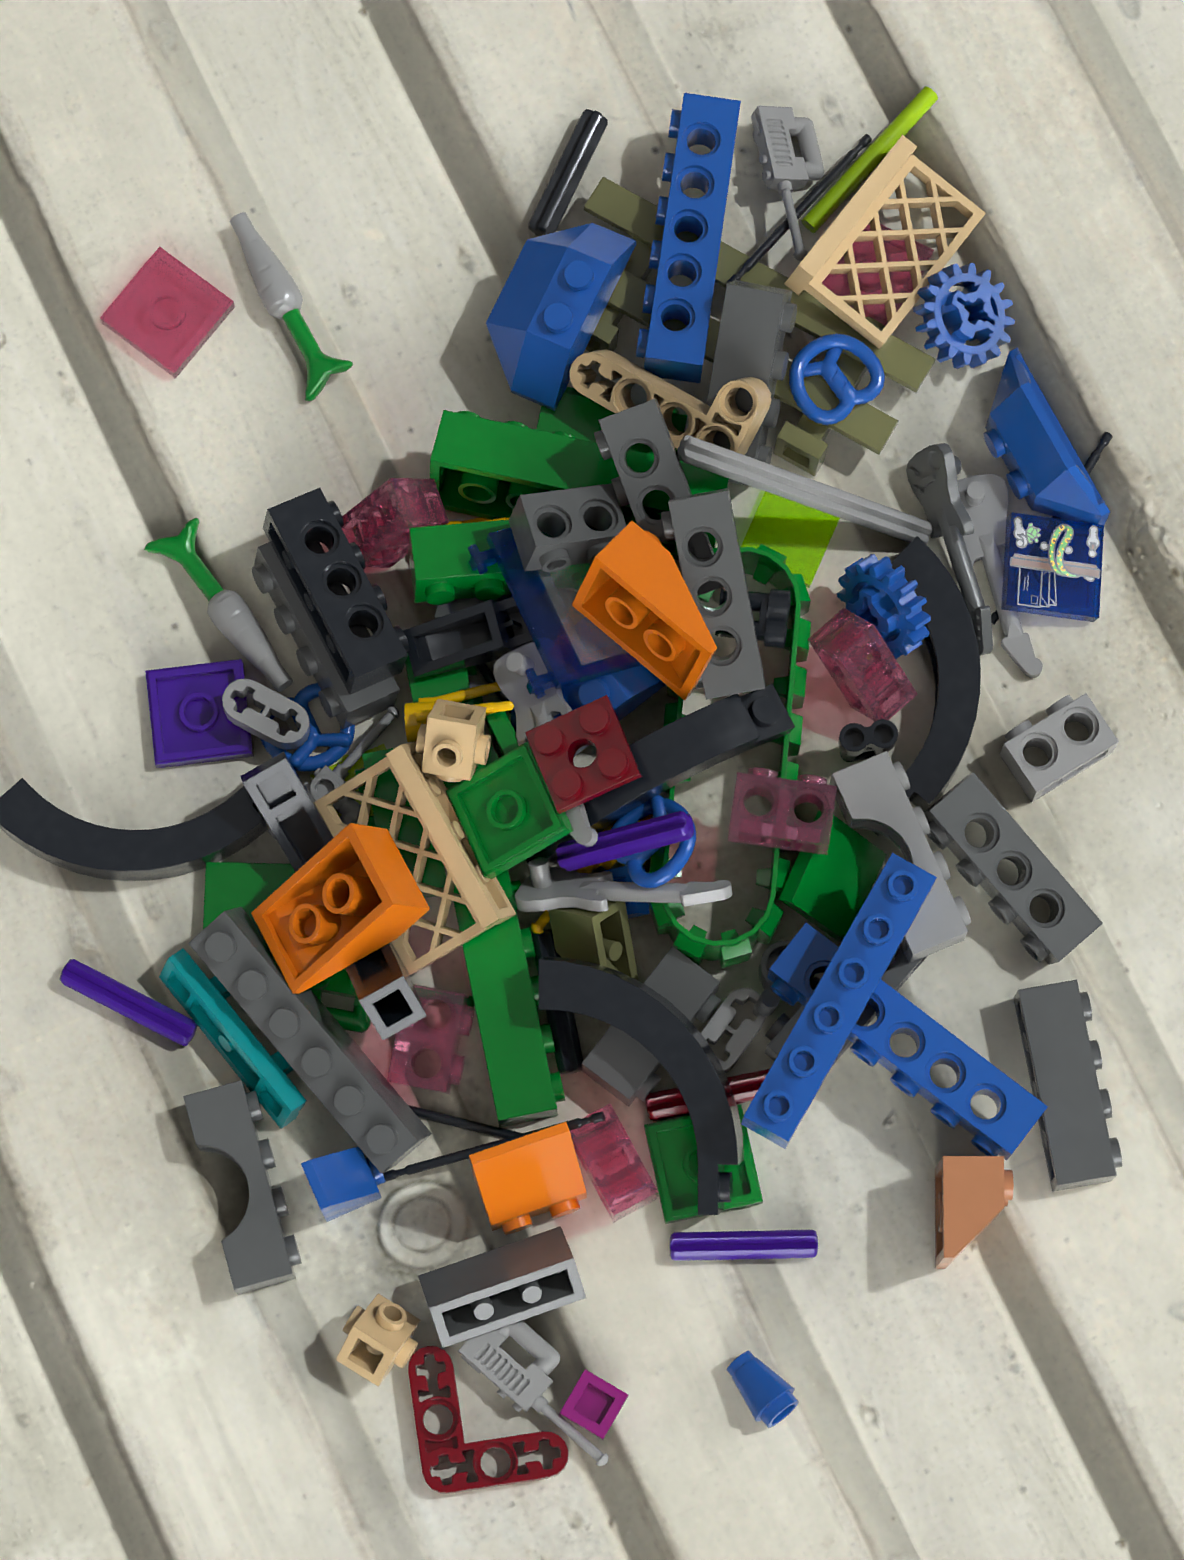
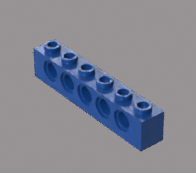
M684 93L682 110L672 109L668 138L677 139L675 153L666 152L662 181L671 182L669 197L659 196L655 225L664 226L662 241L653 240L649 269H656L658 273L656 285L646 284L642 313L651 314L649 329H639L636 357L645 358L644 369L659 378L693 383L701 382L741 104L739 100ZM694 145H704L711 152L699 155L692 152L689 148ZM688 188H697L705 195L700 198H690L683 191ZM689 231L696 234L699 239L694 242H684L678 239L676 235L680 232ZM676 275H683L691 279L693 283L680 287L674 285L669 279ZM670 319H677L682 321L686 328L680 331H671L663 323Z
M894 853L891 854L745 1112L741 1125L786 1149L936 881V876Z
M806 922L770 967L767 978L773 982L770 989L792 1006L797 1001L806 1006L814 992L810 987L809 979L817 973H825L839 947ZM880 980L867 1003L875 1010L877 1020L874 1024L865 1027L855 1024L848 1037V1040L853 1043L850 1050L869 1066L874 1067L878 1062L893 1074L890 1081L908 1096L914 1098L919 1093L934 1106L930 1111L941 1122L953 1129L957 1124L966 1129L974 1136L971 1143L986 1156H1004V1159L1007 1161L1048 1106L887 983ZM896 1034L909 1035L916 1043V1053L910 1057L896 1055L890 1047V1038ZM938 1064L950 1066L956 1073V1084L950 1088L938 1087L931 1080L930 1069ZM977 1095H986L992 1098L997 1107L996 1116L991 1119L977 1117L971 1109V1099Z

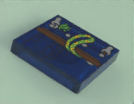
M1011 512L1006 519L1001 609L1095 622L1099 619L1104 525Z

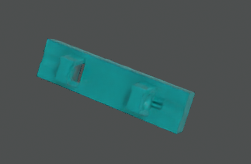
M184 948L170 956L160 973L159 978L196 1022L197 1026L250 1091L256 1090L259 1103L279 1128L282 1129L295 1120L307 1100L286 1076L294 1069L279 1051L270 1056L225 1000L231 994L216 976L208 979Z

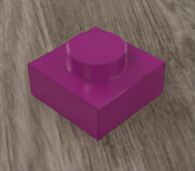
M585 1369L559 1414L604 1440L629 1395Z

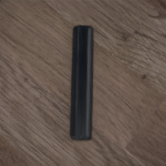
M589 109L582 112L528 223V229L536 236L556 232L608 125V120L602 113Z
M552 929L543 930L542 934H532L538 975L539 959L547 956L561 957L555 950ZM546 1010L555 1047L554 1054L558 1071L563 1075L582 1071L583 1056L574 1013Z

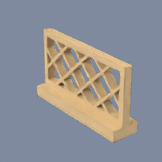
M904 135L900 137L784 283L798 296L803 290L807 291L878 349L883 346L919 300L918 290L930 285L927 277L944 268L986 214L912 153L917 146ZM909 172L926 185L928 197L907 198L904 178ZM895 191L897 199H889ZM940 207H954L969 220L963 227L944 228ZM930 208L933 229H913L909 209ZM899 209L902 230L881 231L878 211ZM870 223L871 231H863ZM946 238H954L947 246ZM936 239L939 258L937 260L919 261L915 240ZM904 240L908 261L887 262L883 241ZM873 241L876 262L855 263L852 244L854 242ZM844 255L845 264H837ZM929 270L922 278L921 271ZM910 271L913 285L912 293H893L889 272ZM879 273L882 294L861 295L857 274ZM847 274L851 295L837 296L825 287L822 282L827 275ZM895 303H903L896 312ZM863 305H885L888 323L882 331L865 319Z
M416 742L399 745L386 754L387 757L314 802L333 838L347 826V824L342 823L333 807L334 803L344 797L362 801L357 824L367 826L372 804L393 810L389 833L397 848L417 854L413 878L420 891L442 897L436 923L420 918L413 924L434 931L428 953L417 959L408 942L411 927L391 942L409 975L417 973L494 925L501 924L516 915L497 878L489 879L484 877L446 793L447 788L443 781L436 778L435 774L421 772L423 754L416 753ZM391 769L399 784L395 803L374 797L378 776ZM365 785L364 793L355 791ZM406 800H408L411 807L405 806ZM403 814L417 817L423 827L420 846L398 840ZM430 843H432L435 850L429 849ZM427 857L440 860L445 866L447 877L444 889L422 883ZM455 886L460 894L454 893ZM451 900L465 904L476 924L464 931L447 927L446 922ZM444 934L453 937L442 944Z

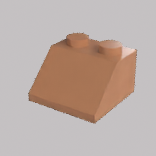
M942 1156L935 1167V1269H946L995 1220L1004 1207L1008 1205V1200L1013 1199V1171L1004 1170V1156Z

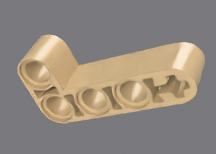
M607 349L587 352L578 356L571 364L569 372L570 381L580 394L614 413L636 406L631 400L630 393L635 383L641 385L647 393V401L657 399L672 442L677 449L680 446L681 439L686 435L713 444L715 433L721 431L730 440V450L745 455L771 404V392L767 385L760 379L745 377L723 385L712 405L709 406L630 360ZM600 364L598 372L607 379L596 382L597 373L591 369L592 365ZM621 378L617 383L612 381L613 379ZM740 387L746 389L753 399L752 409L748 414L738 409L735 403V395ZM676 407L683 409L688 416L689 424L685 432L677 430L672 423V413Z

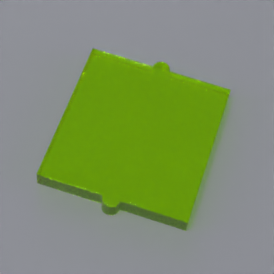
M765 491L741 547L757 549L760 544H763L787 556L786 565L791 573L802 574L806 587L810 588L840 518Z

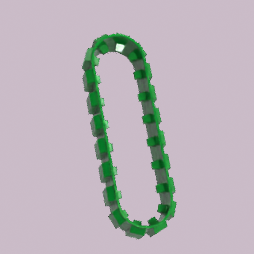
M760 544L757 549L740 546L745 574L752 575L753 580L765 586L769 582L777 589L791 591L790 615L792 629H787L785 647L783 648L790 651L788 676L774 678L773 686L779 696L786 698L785 708L795 725V728L789 734L770 741L782 745L780 769L777 772L765 773L764 789L777 793L775 819L761 821L760 837L773 841L772 860L770 868L757 869L755 885L769 889L768 905L766 911L753 907L750 910L745 921L753 927L752 930L739 936L736 930L732 929L722 932L721 940L712 941L705 939L707 931L695 925L688 931L678 923L677 919L685 916L681 903L649 902V909L657 934H669L674 942L673 947L698 966L703 959L709 961L719 960L722 968L750 960L752 948L757 942L769 945L784 913L782 909L774 904V900L779 899L790 873L791 861L779 858V852L790 851L793 839L795 813L783 809V805L794 803L797 793L799 764L787 760L790 756H798L801 746L803 716L792 713V709L803 708L805 699L807 669L797 666L796 663L807 661L811 621L800 617L809 612L811 600L802 574H792L786 565L787 556L763 544ZM718 547L713 548L714 554L716 553ZM715 590L698 596L699 600L709 602ZM668 686L667 696L678 699V702L665 704L663 727L686 716L682 714L683 699ZM691 777L680 783L690 782ZM675 786L664 791L669 794L667 799L674 801ZM670 845L661 847L651 856L650 873L659 870L671 859L669 858ZM682 870L673 879L682 878Z

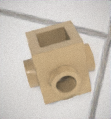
M437 699L427 717V724L422 723L418 731L416 753L423 754L421 772L435 774L436 778L445 782L470 781L478 765H486L490 752L491 736L483 734L487 707Z
M378 1293L366 1310L358 1305L347 1320L342 1331L348 1336L336 1360L379 1387L394 1365L403 1369L418 1346V1342L413 1340L412 1336L421 1320Z

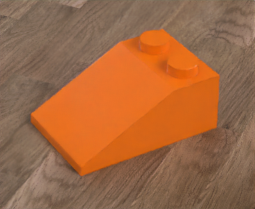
M631 521L595 556L574 598L572 606L683 700H686L693 692L714 655L717 646L671 553L662 546L660 540L654 534L643 530L635 522Z
M349 823L253 910L251 914L292 994H300L396 940L427 913L430 907L388 829Z
M567 1122L469 1155L473 1177L492 1231L502 1228L504 1234L508 1235L524 1230L533 1225L532 1217L549 1211L552 1218L570 1214L580 1209L578 1201L587 1198L586 1188Z

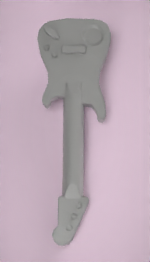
M997 474L974 475L957 480L961 501L974 526V533L964 535L963 538L972 566L979 560L983 561L1005 636L1002 639L1001 646L1026 676L1036 678L1042 672L1043 664L1040 659L1035 657L1029 634L1023 633L999 551L1000 547L1010 548L1014 553L1018 549L1016 545L1017 539L1010 532L1006 519L1009 501L1008 487L1005 480Z
M546 640L525 644L504 654L494 664L493 674L495 681L503 694L514 704L516 737L519 746L529 742L525 732L553 720V717L557 714L564 715L572 711L571 707L564 700L561 690L563 667L560 650L556 645ZM584 804L565 811L574 830L570 835L576 842L586 847L595 845L598 840V834L596 830L590 827Z
M539 857L529 861L531 875L524 880L517 890L515 900L517 909L524 912L558 908H580L603 912L609 909L607 901L681 903L682 906H693L730 898L733 893L731 882L728 880L716 882L690 881L687 884L665 883L657 888H644L638 886L635 882L613 881V875L610 871L579 873L567 871L565 868L549 867L548 859Z

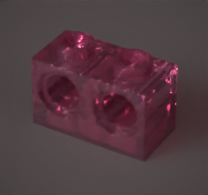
M389 478L342 516L344 522L342 530L348 542H355L363 554L366 567L391 568L408 555L409 528L446 525L449 523L434 479Z
M842 608L808 638L809 643L851 708L874 722L880 719H891L917 695V692L875 625L847 609Z
M749 768L748 773L737 772L728 841L827 855L837 786L827 785V779L815 775H799L797 780L777 778L778 773L776 771L765 768ZM751 796H764L770 801L772 809L765 815L756 816L746 810L744 806L745 801ZM810 802L818 806L822 816L815 822L806 823L796 817L794 813L795 807L801 803Z
M413 984L425 1011L432 1003L444 1002L450 1008L451 1017L448 1024L440 1029L429 1028L425 1018H422L396 1033L387 1082L450 1095L451 1085H460L462 1080L465 1056L457 1054L461 1035L470 1036L475 1007L467 1006L468 996L466 994ZM431 1050L437 1052L441 1058L439 1072L431 1078H421L415 1070L417 1057L424 1051Z
M608 1104L584 1117H590L594 1113L603 1111L605 1121L583 1125L581 1128L571 1130L570 1134L575 1152L614 1223L657 1200L658 1190L612 1105Z

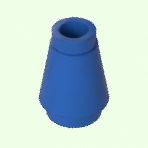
M746 1351L738 1356L728 1366L727 1371L732 1376L735 1385L756 1422L762 1420L768 1428H771L786 1418L797 1407L799 1401L793 1395L795 1388L750 1351Z

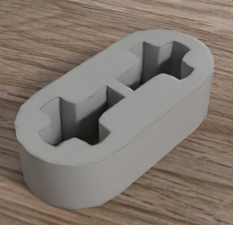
M238 679L230 683L225 689L222 697L223 708L228 720L234 725L284 750L296 749L302 746L308 739L310 733L309 717L305 709L298 703L250 679ZM248 693L253 694L254 705L263 711L260 714L251 708H245L242 713L237 712L234 698L236 696L244 698ZM273 715L284 721L288 720L291 715L296 716V726L299 728V731L296 733L289 730L285 736L280 735L279 724L270 719V716Z
M740 988L729 994L701 1032L705 1040L712 1045H715L724 1033L731 1037L724 1051L729 1058L725 1062L718 1059L725 1073L734 1067L760 1031L766 1019V1016L760 1015L755 1007L760 994L750 988ZM748 1000L755 1004L753 1014L757 1019L753 1022L746 1018L737 1030L730 1027L736 1015V1010L732 1005L736 1002L743 1006Z

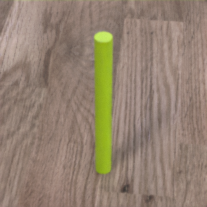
M924 86L801 220L805 228L812 233H816L884 159L902 135L905 136L938 100V96L931 88Z

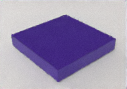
M242 659L145 671L156 768L254 757L251 733L228 720L222 701L224 691L230 683L238 679H245ZM236 696L234 698L237 712L242 713L245 708H248L247 696L244 698Z

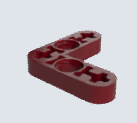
M437 1346L420 1348L412 1355L408 1365V1374L422 1473L425 1482L432 1490L440 1494H452L555 1477L565 1469L568 1463V1448L566 1442L553 1432L541 1431L465 1443L455 1371L451 1357L445 1350ZM434 1356L438 1364L445 1363L446 1370L438 1373L437 1380L439 1391L450 1388V1398L434 1396L420 1402L419 1392L430 1393L426 1376L417 1375V1368L425 1365V1357ZM436 1405L447 1407L453 1415L451 1428L443 1434H433L424 1425L426 1411ZM549 1441L552 1449H560L561 1457L553 1459V1468L543 1469L540 1461L525 1462L529 1473L517 1474L519 1460L513 1447L514 1444L524 1443V1454L539 1451V1442ZM492 1448H500L506 1451L511 1459L510 1468L503 1476L490 1477L482 1470L481 1459L484 1453ZM474 1451L473 1467L479 1479L478 1481L468 1483V1471L452 1475V1483L449 1485H443L440 1477H432L431 1468L439 1466L440 1457L448 1456L451 1464L467 1463L463 1452Z

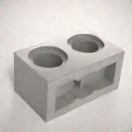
M1087 693L1076 700H1073L1070 695L1061 698L1046 709L1048 717L1035 725H1032L1027 720L1014 727L1005 735L1007 742L1004 743L999 755L1031 803L1107 757L1115 750L1119 741ZM1069 722L1083 724L1088 730L1089 738L1084 741L1070 739L1065 733L1064 725ZM1029 747H1038L1046 753L1048 763L1040 767L1032 766L1025 760L1023 751Z

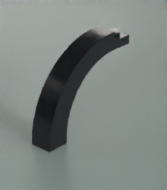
M916 536L891 564L894 570L901 565L905 568V579L908 582L911 580L917 581L918 585L914 591L917 596L926 598L927 603L922 605V611L931 616V621L924 625L930 632L929 636L924 639V642L928 649L934 676L935 701L933 718L929 734L921 751L906 771L910 789L905 790L909 801L916 807L920 806L924 813L942 796L955 775L969 743L977 716L981 667L978 642L964 599L950 573L928 546ZM873 831L877 836L880 835V833Z
M773 684L765 686V689L755 690L743 696L734 694L714 702L630 744L629 747L642 777L583 803L590 827L596 830L597 833H600L633 809L676 784L729 758L789 734L795 728V725ZM569 833L527 858V863L534 858L543 857L548 859L549 867L557 864V846L560 843L574 840V838Z
M284 752L240 776L242 783L295 872L333 839L330 830L314 803L313 797L306 785H303ZM391 942L345 968L360 1004L382 1040L389 1038L427 1016L411 978Z
M23 778L0 797V829L29 852L56 866L100 879L148 881L176 877L206 868L207 862L222 861L245 848L266 832L268 827L245 786L225 802L203 815L176 825L148 830L115 829L78 819L58 809L44 799Z
M547 956L539 959V1010L569 1011L604 1021L640 1042L668 1071L687 1105L694 1127L698 1157V1215L720 1214L724 1210V1202H731L733 1195L732 1172H724V1165H739L744 1160L743 1133L738 1107L730 1083L718 1058L705 1038L691 1021L670 1001L646 984L622 972L600 964L573 958Z

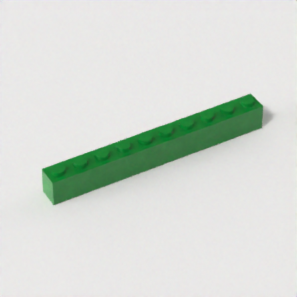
M409 655L405 662L413 703L418 702L419 698L437 697L470 688L468 676L477 675L476 666L416 678L413 674ZM481 696L459 703L470 705L482 704L483 699ZM508 870L496 878L514 908L516 915L501 924L494 925L462 945L499 1127L558 1116L556 1102L565 1101L560 1072L550 1073L546 1054L555 1053L550 1024L540 1025L536 1006H539V975L530 977L526 958L535 957L530 927L520 929L515 894L521 883L520 880L510 882ZM455 886L454 893L460 894ZM453 901L459 930L464 931L476 924L467 906Z

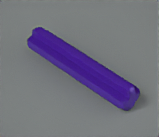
M678 811L597 833L598 840L592 847L583 846L577 843L575 839L560 843L556 848L557 862L560 868L572 871L689 840L695 833L693 819L690 814Z
M70 959L61 972L60 981L63 985L182 1046H187L195 1035L197 1024L194 1020L75 959Z
M814 1230L674 1232L669 1240L670 1257L674 1261L814 1258L818 1253V1236Z

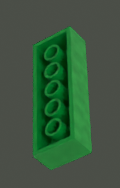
M443 410L430 458L429 506L490 520L510 518L520 495L612 483L611 479L619 477L613 458L604 461L596 442L577 439L574 435L563 431L549 433L531 429L525 424L516 421L503 423L484 419L470 411L452 412ZM628 450L627 463L634 471L646 472L652 467L654 463L653 452L642 453ZM680 461L692 495L728 488L729 478ZM661 490L649 492L644 499L646 513L653 518L661 519V512L670 511L668 504L670 497L668 494ZM630 504L624 507L620 505L626 526L631 521L637 523ZM706 532L712 549L716 548L717 541L715 537ZM665 540L662 546L671 553L673 559L679 560L676 541L666 542Z

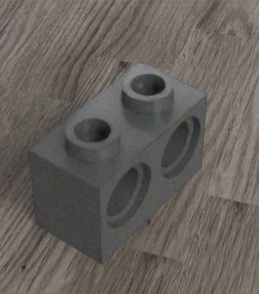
M612 483L520 495L509 518V524L525 572L541 569L545 572H556L570 565L585 563L591 565L595 556L626 527ZM588 526L594 527V528H596L598 531L592 530V529L589 528ZM541 532H545L551 535L552 537L545 536Z

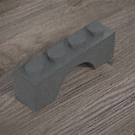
M242 1080L183 1096L195 1143L199 1150L217 1153L231 1159L243 1170L248 1182L249 1202L246 1213L238 1227L221 1241L235 1292L239 1295L296 1279L293 1266L302 1264L294 1234L285 1237L280 1218L288 1216L289 1213L282 1187L272 1188L267 1170L275 1168L276 1164L269 1139L259 1140L255 1121L263 1120V1115L256 1090L247 1093Z

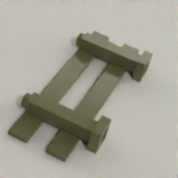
M602 177L584 206V211L633 237V240H636V246L585 350L589 352L604 349L615 351L619 333L617 325L623 315L648 328L650 327L651 314L642 313L646 284H650L645 280L652 271V269H649L653 240L662 241L664 226L655 225L658 204L654 205L605 177ZM689 231L680 232L676 235L678 239L684 242H694L699 239L696 234ZM721 241L715 283L726 288L727 281L734 274L738 273L749 256ZM760 262L749 272L745 273L740 280L791 290L784 284L788 277ZM803 290L799 296L792 291L791 303L797 304L795 327L815 338L829 334H844L858 339L878 357L886 377L917 393L935 363L936 359L892 334L883 346L878 349L807 291ZM710 317L704 359L713 363L720 322ZM865 317V319H867L880 331H882L885 327L879 321L870 317ZM670 319L663 323L671 331H680L686 328V325L677 319ZM843 350L837 365L856 389L867 371V367L857 356ZM788 360L786 375L783 381L777 380L774 397L802 412L791 393L789 369L792 362ZM817 375L804 378L805 389L810 399L822 410H832L839 404V399L824 379ZM868 403L855 405L851 413L844 420L831 425L815 423L803 414L796 426L788 421L785 422L777 436L773 454L816 476L825 460L828 444L824 440L831 429L880 455L898 425L899 420Z

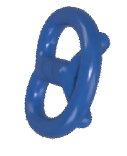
M829 334L809 342L797 353L789 369V385L797 406L810 420L823 425L836 424L844 420L851 413L855 405L865 404L875 399L882 391L885 381L882 364L875 353L863 342L844 334ZM827 350L823 361L809 363L816 355ZM843 350L857 356L867 367L870 374V382L865 388L856 390L837 365ZM821 375L839 399V404L832 410H822L815 405L805 389V377Z
M318 683L307 685L295 697H287L302 706L309 717L310 733L302 746L291 754L260 738L263 746L272 758L284 752L294 770L299 772H312L318 768L323 769L325 765L330 766L346 754L354 739L355 724L345 729H342L340 726V733H321L308 706L311 700L319 697L318 693L321 688ZM292 716V718H293V720H294V722H295V724H296V720H295V719H296V716ZM317 747H331L321 754L309 757Z
M657 795L618 819L611 829L637 823L651 814L655 818L678 811H684L686 814L689 813L676 801ZM694 821L695 833L693 837L689 840L681 841L673 857L659 870L653 873H646L642 865L661 847L617 858L616 860L627 865L632 881L638 886L657 888L664 885L683 869L693 853L696 843Z

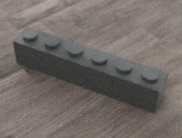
M242 907L224 911L188 943L380 1173L396 1166L432 1134L309 988L300 994H292L261 931Z

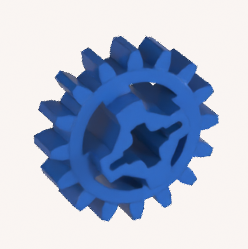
M957 263L952 264L927 277L930 285L918 290L917 294L925 303L913 307V312L923 316L924 322L916 326L915 329L916 332H927L929 338L926 340L924 348L927 350L936 346L939 349L937 361L940 363L952 359L953 367L956 369L967 365L974 368L1001 355L999 346L1010 343V336L1003 330L1015 324V319L1005 316V309L1012 306L1013 302L1009 299H1001L999 294L1005 287L1003 282L995 285L989 283L991 278V271L989 269L976 274L975 263H969L961 267ZM952 286L964 287L963 291H949ZM977 339L980 341L976 346L965 345L967 340L973 341Z
M871 554L844 569L846 574L838 579V582L844 589L837 593V598L846 603V608L841 611V614L845 617H851L853 624L850 627V631L852 633L859 631L863 635V645L866 648L874 644L878 656L882 657L889 652L892 659H897L901 655H908L923 644L922 640L928 637L930 633L924 625L931 621V616L922 611V605L927 603L925 597L916 595L914 590L917 588L918 583L916 580L908 582L905 579V568L902 565L894 570L889 557L885 556L878 560L875 554Z

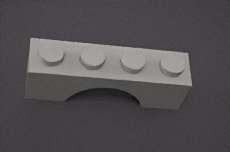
M885 751L833 773L829 786L846 824L852 829L872 830L886 836L900 849L905 860L937 877L929 895L901 943L908 962H914L964 941L968 933L966 925L971 924L969 912L960 896L952 897L945 881L951 878L949 868L941 852L933 853L925 837V835L930 834L928 821L920 806L912 808L905 792V790L910 789V783L901 763L898 761L892 764L888 752Z

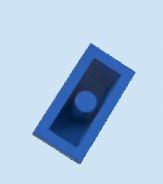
M359 1147L301 1163L320 1210L327 1222L382 1198L377 1186L386 1182L383 1173L379 1172L368 1157H364Z

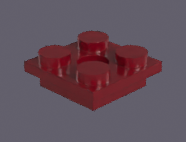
M607 695L525 732L559 814L642 777L610 698ZM587 745L596 747L597 755L593 763L582 768L574 766L573 758L578 749Z

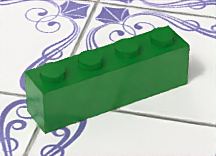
M509 520L409 528L408 554L415 603L428 602L433 605H443L452 602L454 599L475 597L479 600L488 601L498 599L503 595L522 594L542 586L552 591L574 589L578 592L591 566L589 563L570 565L556 572H545L542 569L525 572ZM588 526L592 530L598 531L596 528ZM541 532L545 536L552 537L551 535L545 532Z

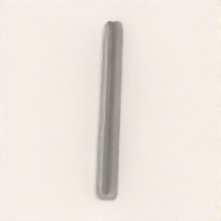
M686 435L681 439L680 446L677 449V458L684 463L909 543L918 536L927 544L929 535L932 532V524L924 519L690 435Z

